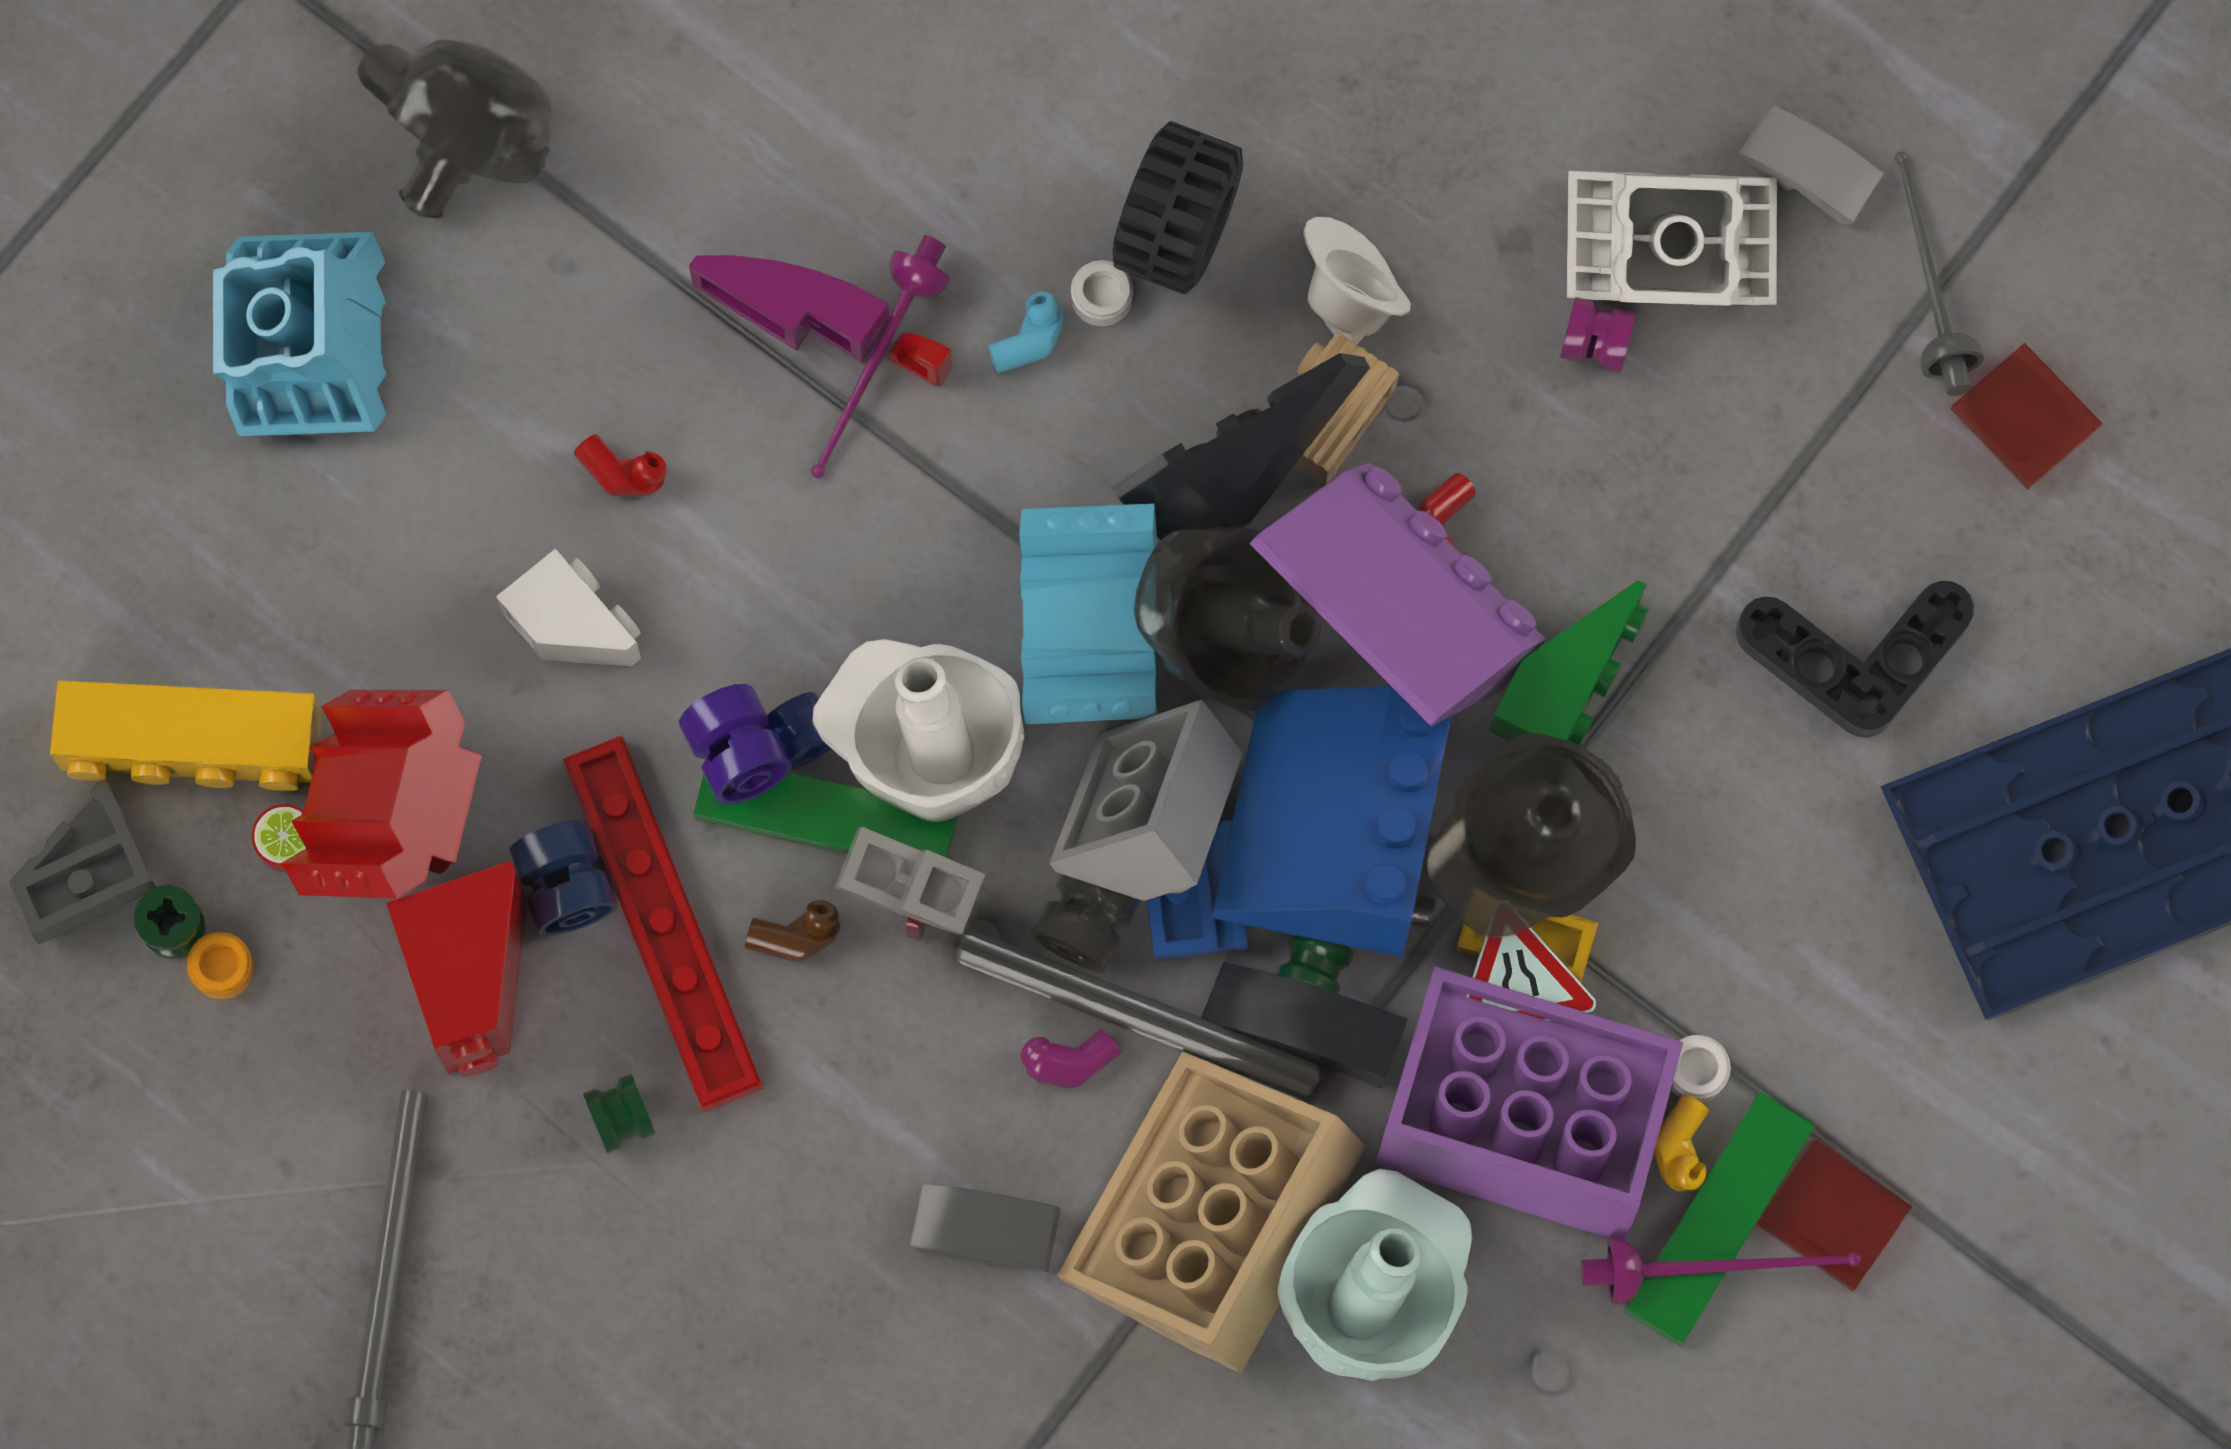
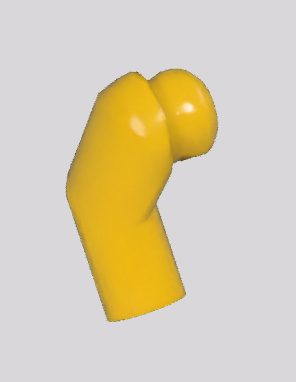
M1688 1094L1681 1095L1661 1125L1654 1150L1661 1178L1669 1187L1676 1191L1699 1188L1704 1183L1707 1172L1705 1163H1699L1691 1138L1709 1113V1109L1699 1100Z

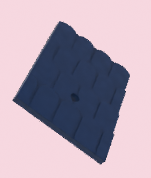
M2231 648L1880 786L1986 1020H1992L2004 1014L2012 1013L2191 939L2202 937L2231 925ZM2190 792L2193 797L2192 806L2186 812L2178 813L2174 806L2176 798L2182 793Z

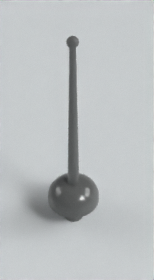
M1898 152L1895 155V161L1900 166L1939 336L1933 339L1922 352L1920 360L1922 373L1928 378L1944 379L1948 395H1962L1972 389L1968 372L1981 365L1984 360L1983 352L1978 342L1972 337L1961 333H1952L1906 164L1908 156L1905 152Z

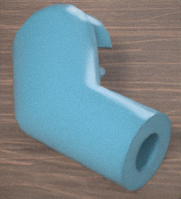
M1037 292L1030 296L1025 304L1027 313L1018 335L987 344L996 374L1045 359L1053 352L1064 326V310L1059 306L1055 295L1049 292Z

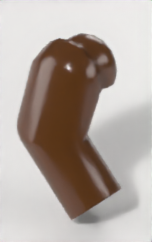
M825 900L813 901L807 905V911L787 926L753 918L747 933L745 949L794 962L805 961L833 943L838 935L840 923L837 908Z

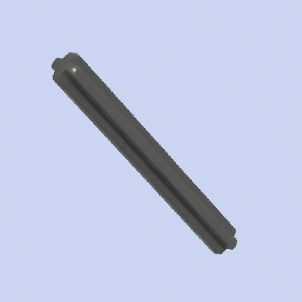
M967 929L957 948L956 960L964 966L1301 1098H1311L1321 1077L1322 1068L1317 1063L977 930Z

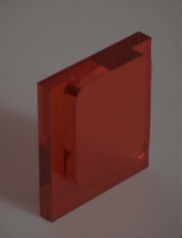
M2026 343L2022 344L1950 408L2027 490L2042 479L2103 424Z
M1815 1139L1756 1225L1802 1257L1848 1256L1852 1252L1858 1253L1861 1261L1857 1266H1851L1848 1263L1815 1265L1853 1292L1894 1235L1912 1206Z

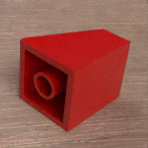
M511 860L386 903L433 1047L448 1074L460 1071L462 1077H468L486 1072L499 1064L497 1057L510 1053L527 907L524 890Z

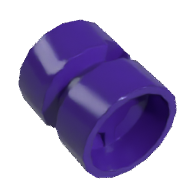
M748 684L730 685L703 696L690 705L679 719V727L693 755L699 759H705L701 766L702 772L717 802L723 805L742 803L766 793L785 779L792 769L791 761L777 733L770 729H765L769 723L768 716L754 688Z

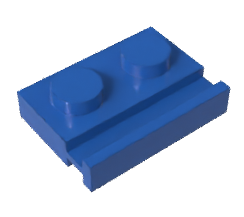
M1230 820L1218 823L1217 831L1213 837L1197 885L1178 894L1168 893L1146 900L1154 961L1218 954V951L1237 949V951L1247 950L1244 924L1212 918L1231 830Z

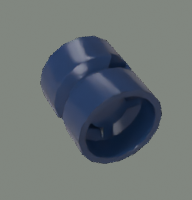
M571 820L541 828L523 836L509 848L521 884L533 887L534 891L529 895L527 901L539 935H560L587 927L606 918L618 908L605 871L593 868V865L600 856L587 821ZM570 880H571V882H568V883H565V884H563V885L557 886L558 884H561V883H564V882H567V881H570Z

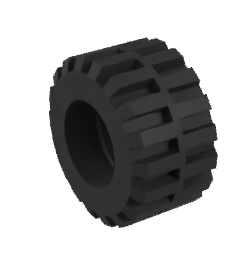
M1169 121L1162 127L1151 141L1125 201L1113 242L1114 267L1183 295L1190 292L1205 273L1230 214L1243 171L1242 148L1173 121Z

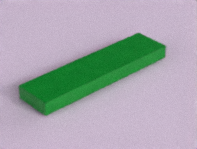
M789 772L785 779L766 793L749 801L731 805H723L717 802L703 774L693 812L694 819L844 854L848 853L857 828L865 827L920 851L927 849L948 858L958 818L956 816L941 822L923 820L880 800L867 789Z
M1759 1091L1655 1262L1734 1260L1816 1125ZM1726 1272L1646 1277L1639 1292L1632 1299L1624 1313L1681 1347Z

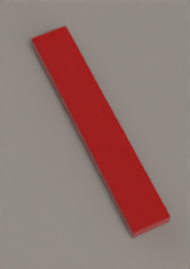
M621 735L563 758L702 1112L704 1113L763 1089L623 736Z

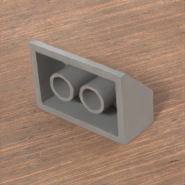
M1203 700L1098 734L1049 862L1057 873L1143 901L1168 893L1178 894L1197 885L1243 755L1242 751Z

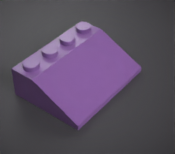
M1366 463L1343 472L1257 534L1250 545L1432 726L1499 693L1514 676L1521 660L1537 650L1546 639L1535 629L1536 621L1525 607L1516 601L1506 600L1490 584L1491 576L1481 563L1470 556H1462L1445 539L1447 533L1439 521L1424 511H1417L1401 495V485L1389 472Z
M1434 966L1374 1166L1397 1171L1402 1175L1610 1239L1620 1238L1626 1240L1640 1206L1683 1042ZM1467 994L1491 1002H1495L1504 1006H1508L1517 1010L1534 1014L1546 1019H1550V1021L1542 1020L1519 1012H1515L1495 1005L1477 1001L1471 998H1467L1466 996Z

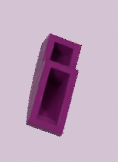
M735 255L695 256L689 265L693 287L796 351L811 331L863 363L876 345L889 318V307L885 301L853 284L814 269L777 260Z

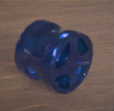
M807 692L791 698L767 714L769 723L765 729H770L777 733L791 761L792 769L810 763L832 749L821 739L812 722L813 709L819 700L815 692Z

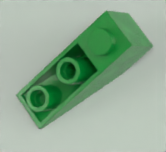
M1639 580L1522 659L1493 715L1489 731L1556 765L1566 747L1577 752L1594 719L1584 713L1593 693L1605 698L1622 664L1612 659L1621 638L1633 643L1647 616L1649 608L1639 604L1647 584Z

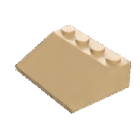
M1182 1051L1057 1276L1064 1282L1183 1347L1242 1374L1280 1304L1277 1290L1280 1275L1296 1239L1310 1217L1321 1206L1337 1201L1366 1145L1337 1115Z

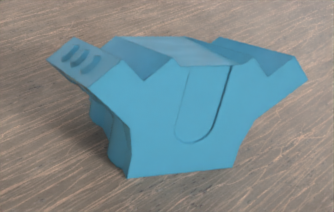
M374 232L238 236L226 252V266L213 269V375L226 381V407L238 436L375 432L386 417L387 413L377 391L378 386L387 375L383 366V355L381 354L382 308L385 306L386 300L376 278L386 262Z
M1154 503L1021 509L1019 531L1022 556L1020 587L1021 599H1023L1021 663L1024 678L1022 707L1025 725L1142 719L1156 715L1158 713L1160 601L1159 550H1157V526Z

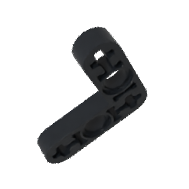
M1939 581L1930 584L1921 592L1864 663L1787 603L1775 597L1764 596L1757 598L1745 606L1737 622L1736 637L1741 648L1749 656L1841 728L1856 737L1869 738L1879 735L1889 726L1961 638L1973 618L1974 603L1967 590L1955 582ZM1946 600L1951 601L1956 606L1952 616L1957 623L1950 619L1944 620L1933 633L1931 639H1929L1924 633L1920 632L1928 623L1935 610L1929 602L1932 601L1940 606ZM1769 616L1776 618L1779 623L1775 632L1788 644H1790L1795 633L1803 638L1802 641L1795 645L1787 662L1778 657L1786 646L1772 635H1768L1761 641L1753 635L1757 626L1752 619L1753 617L1762 622ZM1909 623H1913L1916 629L1908 627L1907 625ZM1932 642L1940 644V648H1935ZM1901 643L1915 647L1922 657V668L1910 675L1896 672L1889 664L1888 650L1894 645ZM1812 651L1825 654L1831 660L1834 667L1833 676L1821 683L1805 679L1799 669V658L1805 653ZM1845 672L1853 677L1847 690L1860 699L1866 698L1869 694L1876 696L1879 702L1875 710L1881 717L1878 718L1871 713L1866 715L1864 719L1857 717L1854 714L1857 702L1844 690L1837 701L1828 696L1837 689Z

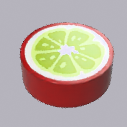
M278 804L263 811L256 819L251 833L252 845L258 857L268 867L277 871H285L282 862L306 849L291 822L301 816L303 809L291 804Z

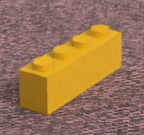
M57 680L50 756L61 771H67V777L80 781L98 782L106 779V773L131 774L132 781L148 785L168 784L170 776L193 777L196 784L210 788H230L234 786V780L259 781V786L267 790L295 791L298 789V783H311L316 758L310 747L320 741L322 708L313 693Z

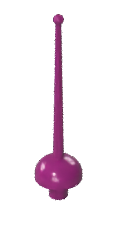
M924 235L914 255L903 251H894L890 260V273L894 282L902 291L818 464L812 467L811 473L814 477L820 478L824 475V466L914 297H934L946 289L950 277L936 267L946 248V245L941 241Z
M1620 1238L1608 1239L1607 1259L1580 1260V1277L1582 1286L1609 1285L1612 1304H1623L1632 1300L1637 1295L1644 1277L1844 1263L1857 1266L1861 1261V1257L1858 1253L1852 1252L1848 1256L1642 1262L1639 1252L1630 1242Z

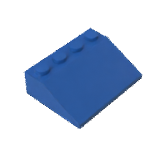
M1392 686L1260 691L1212 918L1403 957L1414 911L1451 716L1430 726Z

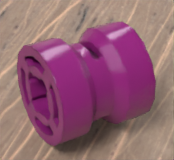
M1575 297L1560 358L1576 362L1589 358L1597 360L1603 369L1621 373L1636 312L1619 307L1609 312L1598 309L1594 301Z

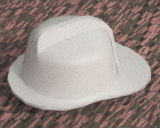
M1316 216L1305 223L1303 230L1304 239L1316 263L1308 291V303L1312 310L1324 320L1326 326L1334 335L1336 332L1342 333L1347 339L1353 340L1357 345L1364 336H1370L1379 331L1392 315L1402 316L1409 313L1411 307L1409 299L1398 286L1389 266L1376 246L1362 233L1346 223L1330 217Z

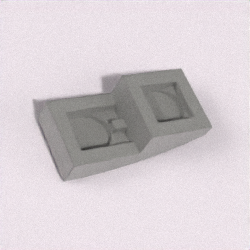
M1776 105L1768 106L1738 154L1742 160L1764 177L1777 178V187L1783 192L1796 189L1842 226L1854 222L1884 172L1833 136Z
M859 827L834 888L906 917L961 935L982 885L985 873L927 849L920 851L865 827Z

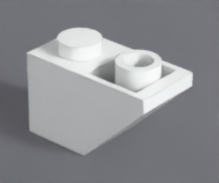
M554 549L496 596L502 614L542 660L632 667L641 660L639 648L635 641V638L641 634L640 630L619 605L616 604L609 610L595 595L594 592L600 588V585L589 569L578 558L568 563Z

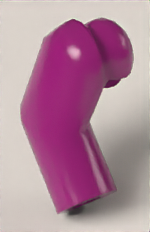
M1101 1028L1077 1048L1050 1043L1044 1037L1032 1038L1024 1044L1020 1058L1022 1064L1027 1069V1073L1036 1081L1065 1088H1074L1082 1085L1121 1054V1051L1109 1034Z

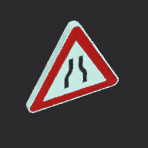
M1501 902L1497 904L1472 978L1586 1013L1592 1012L1596 1007L1595 998L1509 903ZM1467 994L1466 996L1467 998H1471L1477 1001H1481L1494 1006L1512 1010L1518 1013L1536 1017L1542 1020L1550 1021V1019L1530 1014L1521 1010H1517L1508 1006H1504Z

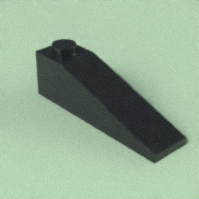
M1339 353L1273 390L1266 399L1270 406L1263 411L1259 408L1251 409L1237 416L1234 413L1215 423L1218 428L1216 438L1188 450H1185L1183 444L1180 443L1153 459L1112 489L1124 505L1154 503L1157 538L1174 555L1201 557L1202 560L1216 557L1235 543L1232 535L1252 522L1367 373L1370 366L1365 357Z

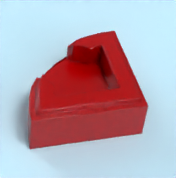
M901 333L887 354L890 361L936 387L937 385L942 386L952 370L950 348L914 333Z

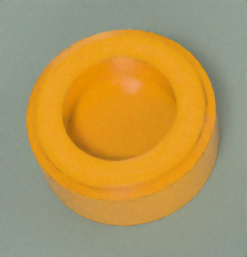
M214 932L207 934L192 946L188 954L187 971L191 981L202 994L213 999L224 1000L239 995L249 986L254 975L255 965L250 950L239 937L231 933Z

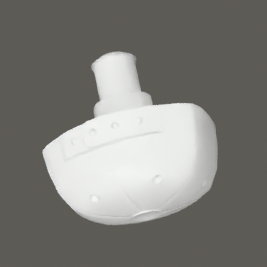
M887 639L865 642L850 653L813 709L812 722L816 731L828 746L849 762L850 769L859 783L875 797L893 807L920 819L933 822L945 821L965 813L1004 789L1010 782L1025 738L1021 717L1020 693L1015 679L1003 669L980 657L943 644L918 647Z

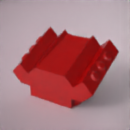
M349 690L322 705L321 707L335 733L310 747L316 759L306 803L301 816L291 821L306 849L282 862V865L298 895L397 899L424 883L427 879L428 871L442 874L450 864L456 863L482 755L460 746L465 720L449 690Z

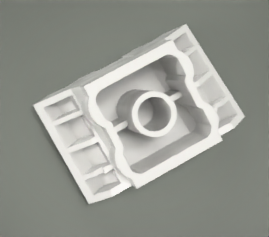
M1568 171L1567 298L1579 297L1589 300L1664 304L1777 305V178Z

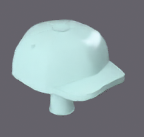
M1377 1169L1364 1175L1338 1202L1321 1206L1310 1217L1283 1265L1277 1288L1278 1300L1282 1312L1292 1328L1293 1335L1320 1367L1339 1376L1374 1381L1377 1379L1406 1377L1422 1371L1438 1356L1465 1307L1468 1286L1464 1272L1473 1239L1470 1220L1458 1206L1397 1171Z

